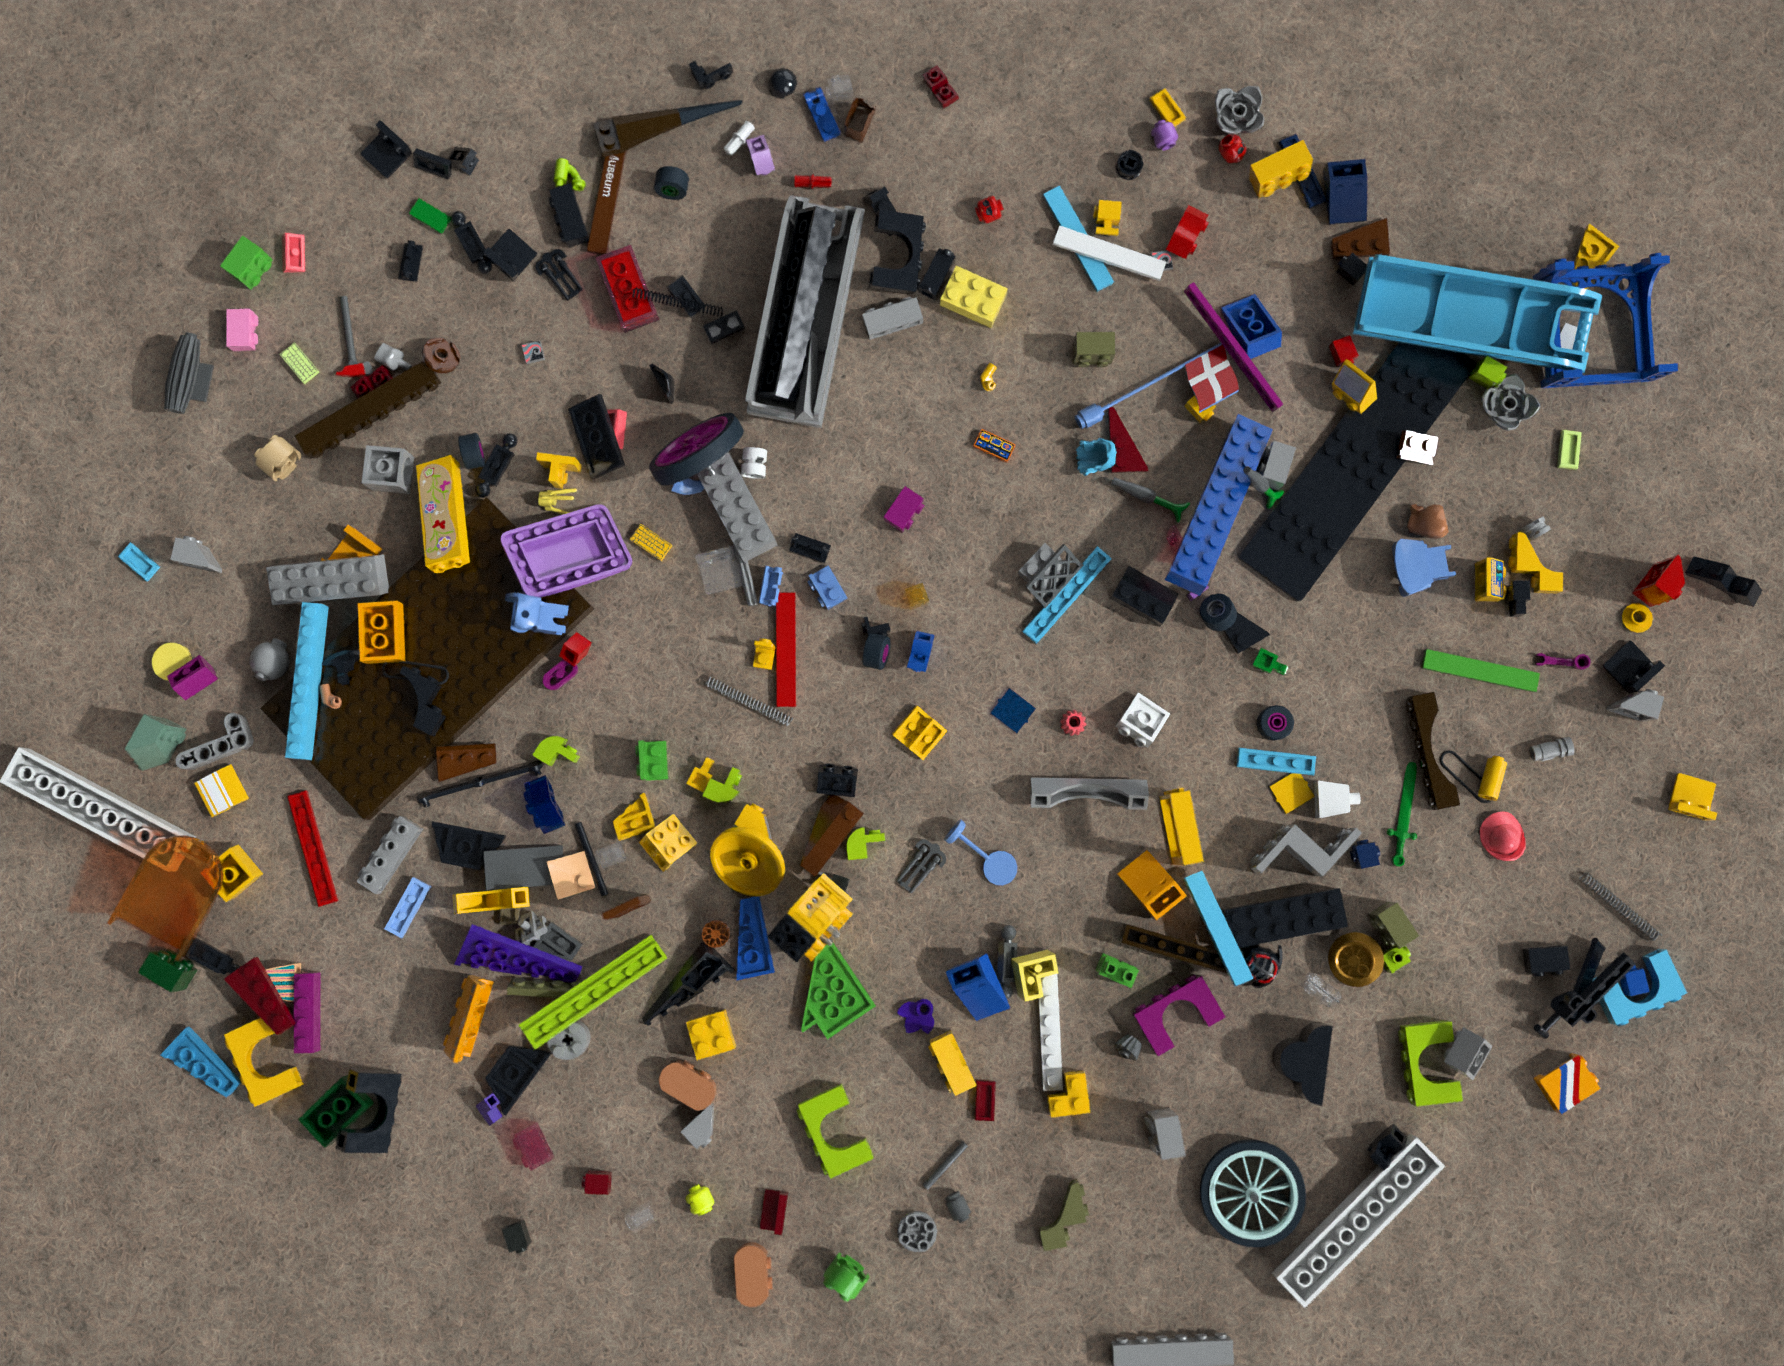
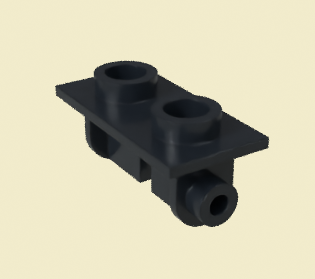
M408 240V243H404L399 280L417 282L423 245H416V242Z
M795 533L791 540L789 551L825 563L831 545Z

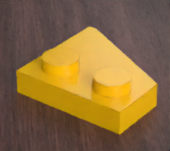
M642 793L640 798L632 805L630 804L625 809V812L613 821L619 841L651 831L656 827L645 793Z

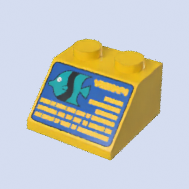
M1487 557L1475 563V601L1498 602L1504 599L1506 595V586L1504 585L1506 567H1504V561Z

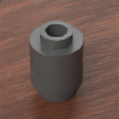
M956 1191L945 1197L947 1201L945 1204L954 1221L958 1220L961 1223L970 1218L971 1210L963 1194L961 1195L959 1191Z

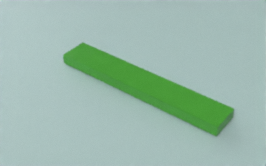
M1429 649L1425 650L1422 669L1530 692H1537L1540 673Z

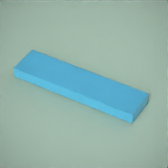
M1238 748L1236 767L1314 776L1316 756Z

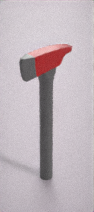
M341 296L340 303L348 353V365L342 371L336 372L335 375L340 377L370 375L373 373L370 362L367 361L359 364L357 362L347 296Z

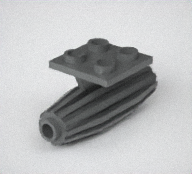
M185 332V335H180L172 354L165 384L164 409L167 411L184 414L190 400L207 401L214 366L200 363V339L197 338L196 334Z

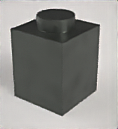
M525 1220L510 1224L502 1229L509 1253L513 1251L516 1254L527 1250V1246L532 1243Z

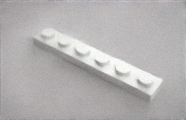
M1057 974L1040 978L1043 997L1038 998L1043 1091L1063 1090Z

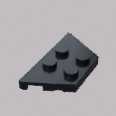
M432 821V828H434L436 835V844L440 851L441 863L481 870L485 866L484 851L497 850L506 839V835Z
M509 1045L485 1078L500 1102L503 1115L506 1116L546 1063L552 1054L550 1051Z

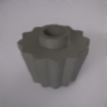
M1125 1035L1114 1044L1119 1051L1118 1053L1125 1059L1129 1058L1133 1061L1138 1059L1142 1045L1132 1035Z

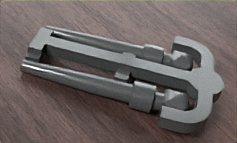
M926 839L920 840L915 845L920 850L914 854L913 859L896 880L911 894L931 870L935 869L937 863L942 868L946 862V855L940 850V846L936 843L932 844ZM925 843L930 847V852L924 858V860L921 863H919L918 860H920L923 857L922 854L927 852L928 847L926 845L921 846V844ZM938 853L942 857L941 861L938 855L934 856L933 861L927 865V868L924 867L933 854ZM914 864L917 865L916 870L904 883L902 878L910 871ZM922 869L924 872L918 878L913 887L910 888L908 884Z

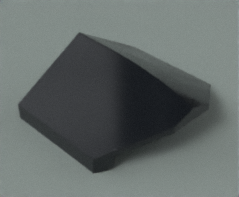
M649 365L669 402L673 403L674 378L656 365Z

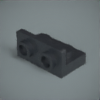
M830 763L820 765L816 793L855 797L858 769L852 766L839 767Z

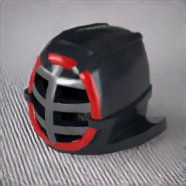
M1251 945L1243 957L1255 982L1251 984L1254 988L1265 987L1276 978L1282 965L1283 952L1281 945H1278L1277 953L1270 948Z

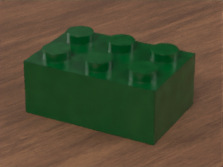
M348 1075L341 1077L298 1119L324 1148L332 1145L337 1140L338 1129H348L375 1103L366 1093H355L346 1089Z

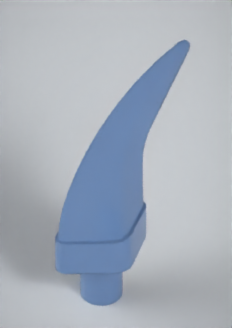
M689 478L671 484L673 485L671 491L683 495L700 493L705 489L701 481H694Z

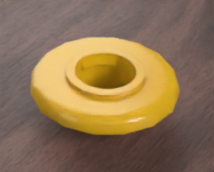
M1634 603L1624 609L1622 621L1627 629L1640 633L1650 628L1653 616L1645 605ZM1634 613H1639L1642 616V622L1639 623L1634 620Z

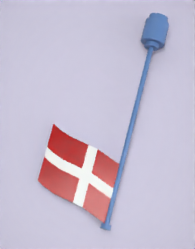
M1219 343L1104 407L1095 403L1078 411V414L1075 415L1078 426L1081 429H1087L1102 421L1104 410L1183 367L1186 368L1188 382L1198 401L1199 413L1239 392L1237 377L1227 359L1225 347L1222 343Z

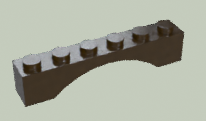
M1435 691L1407 697L1406 709L1408 713H1411L1412 718L1410 720V727L1412 731H1415L1416 735L1414 745L1416 750H1419L1421 758L1418 759V762L1425 775L1423 777V784L1425 788H1428L1429 796H1427L1428 805L1432 807V810L1460 806L1456 786L1441 772L1432 752V727L1439 711Z

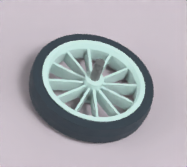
M1240 1140L1221 1148L1209 1160L1201 1177L1200 1200L1205 1216L1210 1224L1227 1240L1245 1247H1266L1285 1239L1297 1227L1305 1209L1306 1188L1298 1166L1286 1152L1264 1141ZM1245 1156L1261 1157L1254 1182L1250 1180ZM1242 1157L1248 1178L1247 1183H1244L1228 1166L1230 1162ZM1264 1158L1275 1163L1277 1167L1258 1184ZM1226 1167L1243 1184V1188L1218 1181L1217 1179L1222 1170ZM1280 1169L1284 1172L1289 1182L1261 1189ZM1216 1184L1242 1192L1241 1194L1215 1199ZM1290 1187L1289 1202L1262 1194ZM1244 1197L1225 1217L1217 1206V1203ZM1261 1198L1288 1206L1283 1217L1279 1219L1263 1203ZM1249 1201L1242 1228L1230 1223L1228 1219ZM1260 1202L1278 1222L1263 1229L1257 1203ZM1252 1203L1255 1205L1261 1230L1245 1229Z

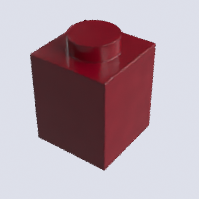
M588 1171L582 1177V1188H585L584 1194L608 1195L611 1192L612 1172Z

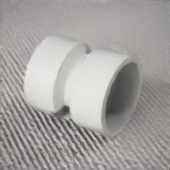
M756 447L743 448L742 460L745 463L741 467V476L755 479L765 478L766 466L763 463L767 461V450Z

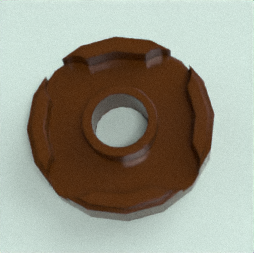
M432 338L423 346L422 359L431 370L438 373H450L458 366L460 353L452 342L449 343L444 338ZM437 352L443 353L445 358H440Z

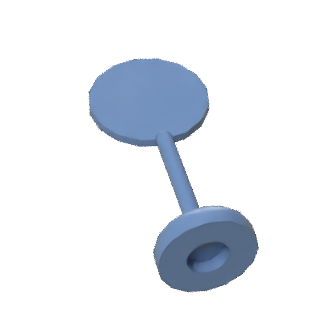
M961 819L956 822L947 833L944 841L951 844L957 838H960L985 858L983 872L989 882L995 885L1010 883L1017 874V863L1014 857L1005 851H996L988 856L961 834L965 829V822Z

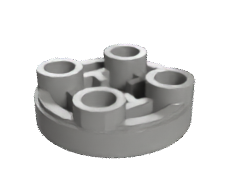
M912 1211L900 1220L898 1238L900 1243L909 1251L925 1252L935 1242L937 1227L933 1218L927 1213Z

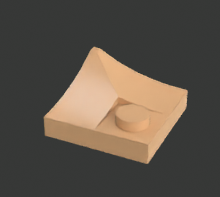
M584 851L547 862L557 900L595 888Z

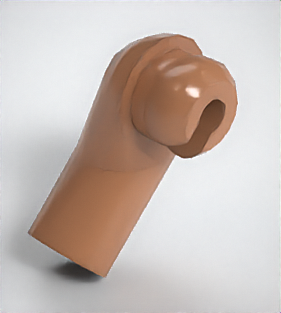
M329 684L319 686L322 702L332 709L339 708L342 700L340 697L331 694Z

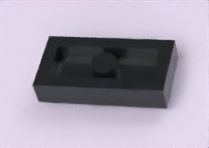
M418 148L413 152L415 168L449 180L452 175L450 160Z

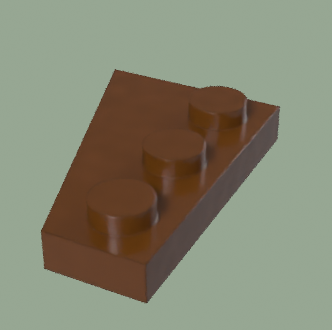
M1387 218L1333 238L1331 240L1332 259L1343 258L1344 256L1349 257L1352 252L1357 257H1375V254L1389 256L1390 246Z
M496 743L436 747L439 782L497 763Z

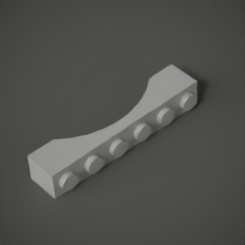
M1031 777L1030 803L1031 808H1051L1067 800L1094 798L1113 802L1126 809L1147 810L1149 799L1147 780Z

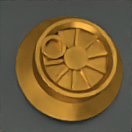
M1350 932L1340 936L1333 942L1328 954V963L1333 975L1340 982L1352 987H1363L1373 983L1380 976L1384 967V955L1381 947L1372 937L1359 932Z

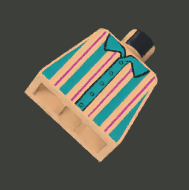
M301 963L265 969L282 1000L294 1002V974L301 973Z

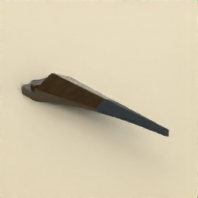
M742 100L611 117L612 120L594 123V129L602 156L605 157L623 153L651 138L692 121L740 106Z

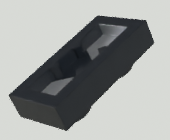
M736 310L703 325V328L710 343L713 344L744 330L745 326Z

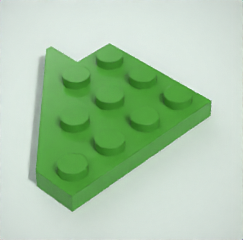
M834 942L830 946L825 945L815 957L801 1031L804 1032L817 1023L825 1037L829 1039L876 1006Z

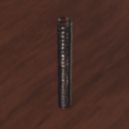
M638 287L633 289L632 297H634L635 291L637 289L636 298H638V294L640 292V299H642V294L644 292L643 299L645 300L646 294L648 292L647 301H649L650 294L652 293L651 302L653 301V297L655 295L654 302L656 303L657 297L659 295L658 303H660L661 297L663 295L662 304H664V300L666 297V305H668V300L670 297L669 306H671L672 300L674 298L673 307H675L676 300H678V308L679 302L681 300L680 308L682 309L683 302L685 300L684 309H686L687 302H689L688 310H690V305L692 302L691 311H693L694 305L696 303L695 312H697L698 305L700 304L699 313L701 312L702 305V313L705 312V307L707 305L706 315L708 314L709 307L710 315L712 314V309L714 307L713 316H715L717 308V317L719 316L720 309V317L723 316V308H719V306L715 307V305L712 306L711 304H704V302L701 303L700 301L697 303V301H690L689 299L686 300V298L682 299V297L679 298L678 296L675 298V296H668L667 294L664 295V293L660 294V292L657 293L656 291L653 293L652 290L649 292V290H642L641 288L638 289Z

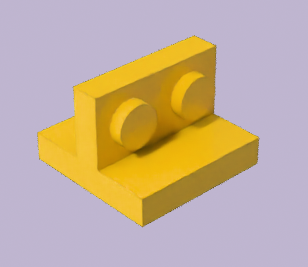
M537 452L536 460L543 468H550L548 481L555 488L563 489V485L567 484L568 473H565V471L581 473L582 465L575 457Z

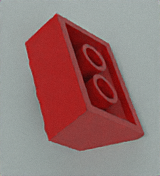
M1675 555L1655 563L1632 594L1649 607L1659 606L1664 602L1676 600L1683 591L1681 589L1685 585L1681 557Z

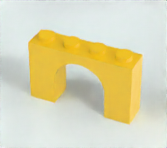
M261 1018L224 1034L225 1045L231 1050L233 1064L239 1069L241 1074L240 1080L246 1086L248 1099L254 1104V1107L304 1085L297 1067L288 1069L273 1077L263 1076L253 1067L251 1061L253 1048L259 1041L275 1034Z

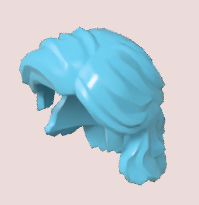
M1102 438L1093 441L1081 440L1079 442L1080 446L1075 450L1078 455L1076 459L1080 460L1077 462V469L1084 476L1097 471H1104L1113 467L1116 462L1117 452L1115 444L1109 440Z

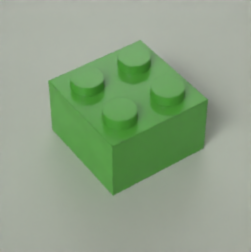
M242 236L220 267L234 279L252 289L260 283L262 274L271 268L273 259L259 246Z

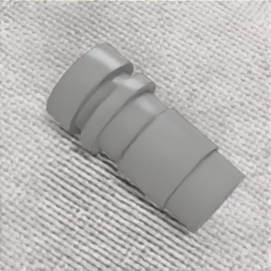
M1570 737L1530 746L1533 761L1551 760L1557 756L1562 758L1574 755L1575 752L1574 744Z

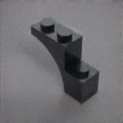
M1694 556L1685 572L1689 577L1699 579L1720 589L1735 602L1752 607L1755 606L1763 591L1756 580L1737 576L1732 567L1724 563Z
M412 665L410 668L403 666L399 673L411 682L418 698V713L413 726L428 735L435 736L446 718L442 714V709L435 705L431 706L441 686L436 684L438 682L437 679L429 675L427 677L420 675L421 670Z

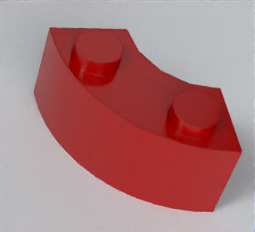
M1188 205L1166 250L1184 259L1189 254L1193 255L1197 247L1195 241L1200 231L1205 232L1209 224L1206 221L1209 215Z

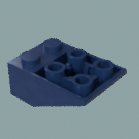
M1365 159L1328 162L1323 169V179L1329 225L1367 221V169Z

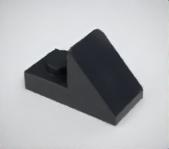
M454 147L448 158L451 161V166L468 175L472 174L479 162V159L475 157L477 152L471 148Z

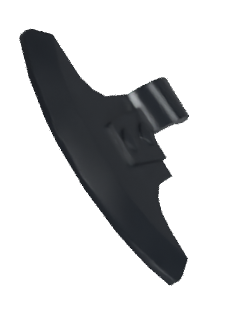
M360 650L337 652L325 659L322 664L325 667L336 666L339 684H349L350 681L347 673L354 670L355 662L360 659Z

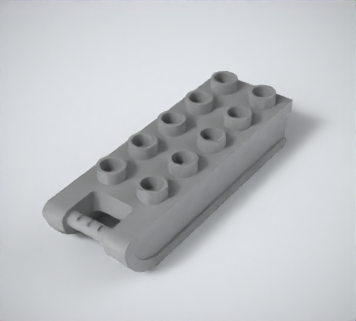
M790 195L781 222L745 399V402H748L746 412L749 415L822 428L865 209L845 205V209L809 203V198ZM818 206L836 213L835 220L842 221L839 235L831 236V245L826 256L827 264L822 275L823 282L818 293L819 301L814 312L815 320L811 326V331L818 336L817 398L815 405H813V419L795 422L796 400L793 402H774L758 397L797 211Z

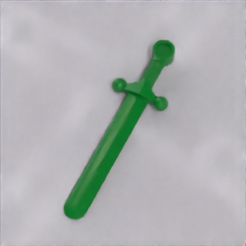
M1409 762L1405 771L1397 831L1391 828L1387 830V835H1394L1397 838L1396 853L1391 860L1392 865L1395 867L1403 866L1405 863L1403 857L1405 839H1417L1416 833H1408L1417 774V765L1414 762Z

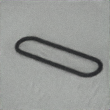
M410 661L398 662L444 670L446 678L441 682H437L436 684L438 685L444 684L449 678L447 669L442 666ZM383 663L382 672L386 677L408 680L406 677L387 674L385 671L387 663Z
M1448 750L1443 752L1440 756L1441 765L1481 803L1490 802L1491 800L1480 799L1443 763L1444 755L1448 753L1453 754L1481 781L1482 777L1454 751Z

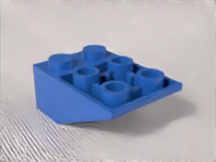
M987 954L956 965L946 971L953 991L976 1021L1010 1009Z

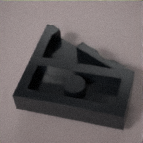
M1238 612L1234 624L1230 628L1223 630L1237 654L1270 635L1269 632Z

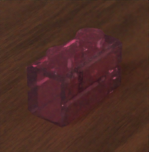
M538 1122L513 1135L515 1138L513 1139L514 1146L517 1150H521L523 1157H521L522 1162L526 1168L529 1167L530 1171L554 1158Z

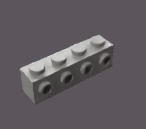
M399 816V818L396 817L390 825L391 830L379 842L381 844L377 851L374 850L369 857L370 862L358 873L359 878L356 882L374 894L382 893L423 831L422 827L405 816Z

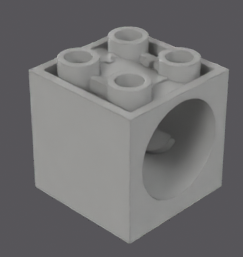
M366 445L362 484L372 491L410 494L414 456L402 448Z

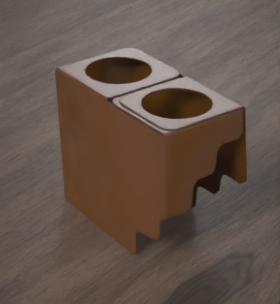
M856 97L845 121V136L863 143L876 111V106L874 109L865 103L862 98ZM858 105L872 110L861 132L849 128Z

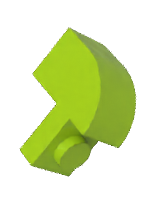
M551 736L544 739L533 753L534 757L549 766L554 764L559 754L575 763L580 758L576 754L578 750L569 745L564 747L568 740L559 736Z
M732 767L725 784L710 778L703 797L719 803H726L735 799L740 791L733 788L734 785L738 786L741 781V771Z
M865 827L855 830L847 841L848 860L868 858L866 843L885 841V833H880V830H871L869 835H865Z

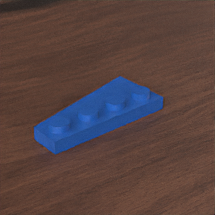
M760 896L740 900L736 981L775 973Z

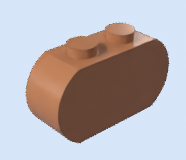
M686 1060L684 1062H671L660 1074L659 1084L661 1090L696 1111L707 1108L715 1099L717 1091L715 1082L710 1079L711 1075L703 1070L698 1072L693 1069L695 1066Z
M749 1242L743 1244L734 1256L736 1298L744 1306L756 1307L765 1302L770 1292L769 1289H773L772 1277L768 1275V1269L772 1268L771 1257H767V1250L762 1245Z

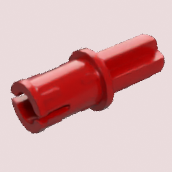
M814 174L811 176L795 175L794 184L795 187H808L814 189V187L830 188L832 186V178L814 176Z

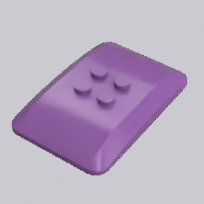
M600 504L506 531L501 535L500 539L524 594L535 597H544L592 583L625 571L632 565V557L609 510Z

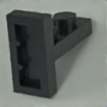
M885 186L876 188L862 198L866 204L870 205L875 215L880 209L897 212L887 196L889 192Z

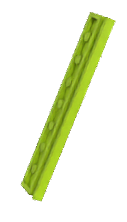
M650 935L519 1024V1027L533 1048L537 1049L664 962L667 956L653 936Z

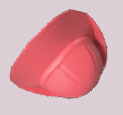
M1496 812L1483 821L1479 831L1480 841L1491 856L1503 861H1515L1524 853L1526 848L1524 832L1520 823L1512 814Z

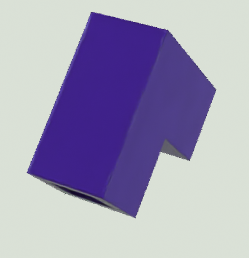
M494 1093L476 1105V1108L489 1126L503 1116L496 1107L500 1102Z

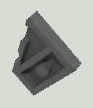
M551 922L547 927L548 932L540 937L533 948L564 960H573L583 946V943Z

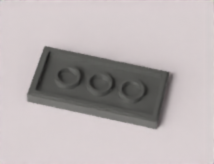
M563 845L484 851L486 890L553 885L547 862L563 857Z

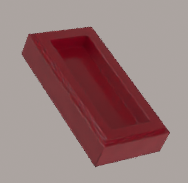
M976 1080L974 1120L994 1121L996 1081Z

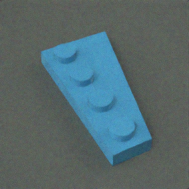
M190 1027L185 1028L161 1053L162 1057L165 1059L169 1058L179 1068L183 1067L191 1072L190 1075L202 1079L206 1082V1085L225 1097L230 1096L242 1083L237 1075Z

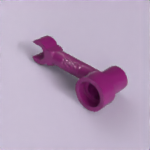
M1543 653L1535 655L1543 658L1542 663H1535L1536 666L1549 664L1573 666L1577 670H1584L1591 663L1590 658L1585 654H1580L1572 659L1550 657Z

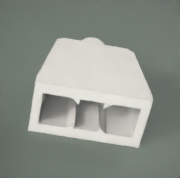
M1325 781L1314 782L1316 818L1349 813L1350 805L1360 804V793H1350L1349 785Z

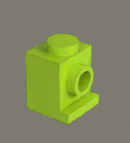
M1406 946L1400 949L1391 947L1383 952L1384 968L1387 973H1394L1411 962L1409 959L1411 953ZM1397 954L1400 955V960L1398 962L1395 960V956Z

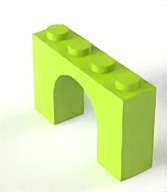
M1444 1020L1400 1025L1401 1030L1398 1031L1399 1041L1403 1042L1401 1058L1406 1064L1404 1079L1409 1085V1090L1406 1091L1408 1101L1416 1107L1463 1101L1460 1081L1456 1079L1428 1081L1422 1076L1418 1066L1419 1056L1427 1046L1455 1042L1452 1022Z
M842 1083L798 1104L799 1109H797L800 1120L804 1119L807 1125L805 1131L808 1138H812L815 1143L813 1145L814 1152L823 1161L821 1164L822 1170L825 1175H829L830 1179L874 1159L866 1138L849 1146L837 1148L829 1145L821 1135L820 1125L823 1118L827 1114L848 1105L850 1102Z

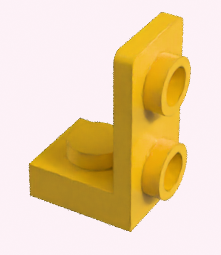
M759 638V641H754L756 650L753 667L772 670L776 647L772 644L771 640Z

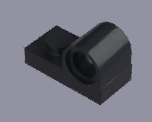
M680 275L666 286L675 298L678 296L679 298L682 297V299L686 298V300L689 299L690 301H697V303L700 301L703 303L683 275ZM687 302L686 309L684 310L689 315V317H692L697 313L695 312L696 303L694 305L693 311H691L692 302L690 305V310H688L689 302Z

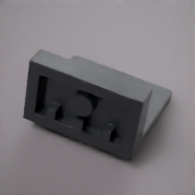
M379 120L375 125L379 130L378 135L360 154L388 179L413 152L398 135Z
M507 229L491 248L487 247L483 252L484 257L513 282L537 256V252L511 229Z
M1630 640L1603 664V667L1630 694L1638 692L1665 665L1660 660L1652 662Z

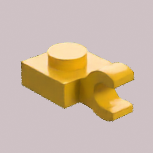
M706 757L701 769L695 767L686 784L704 793L710 778L713 777L708 772L715 761Z

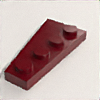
M254 957L224 978L231 988L276 1035L282 1034L296 1024L258 957Z

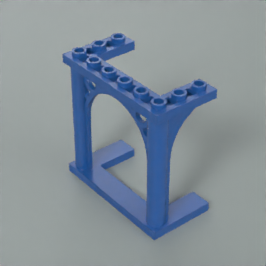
M1662 253L1650 254L1648 258L1641 259L1640 263L1632 264V266H1626V264H1617L1614 267L1598 265L1590 269L1589 266H1580L1575 269L1574 261L1557 259L1553 264L1540 269L1533 276V280L1555 284L1564 283L1567 286H1572V283L1578 282L1577 287L1582 289L1602 287L1619 295L1627 304L1632 316L1636 372L1582 375V369L1560 370L1544 367L1545 379L1540 381L1541 389L1651 382L1678 371V363L1658 364L1655 366L1651 295L1657 273L1662 267L1670 263L1669 255L1662 256ZM1616 279L1613 285L1608 283V280L1612 281ZM1622 279H1627L1629 282L1626 290L1619 289L1618 285ZM1632 291V293L1630 294L1632 298H1629L1627 296V293ZM1559 316L1554 344L1556 347L1561 348Z

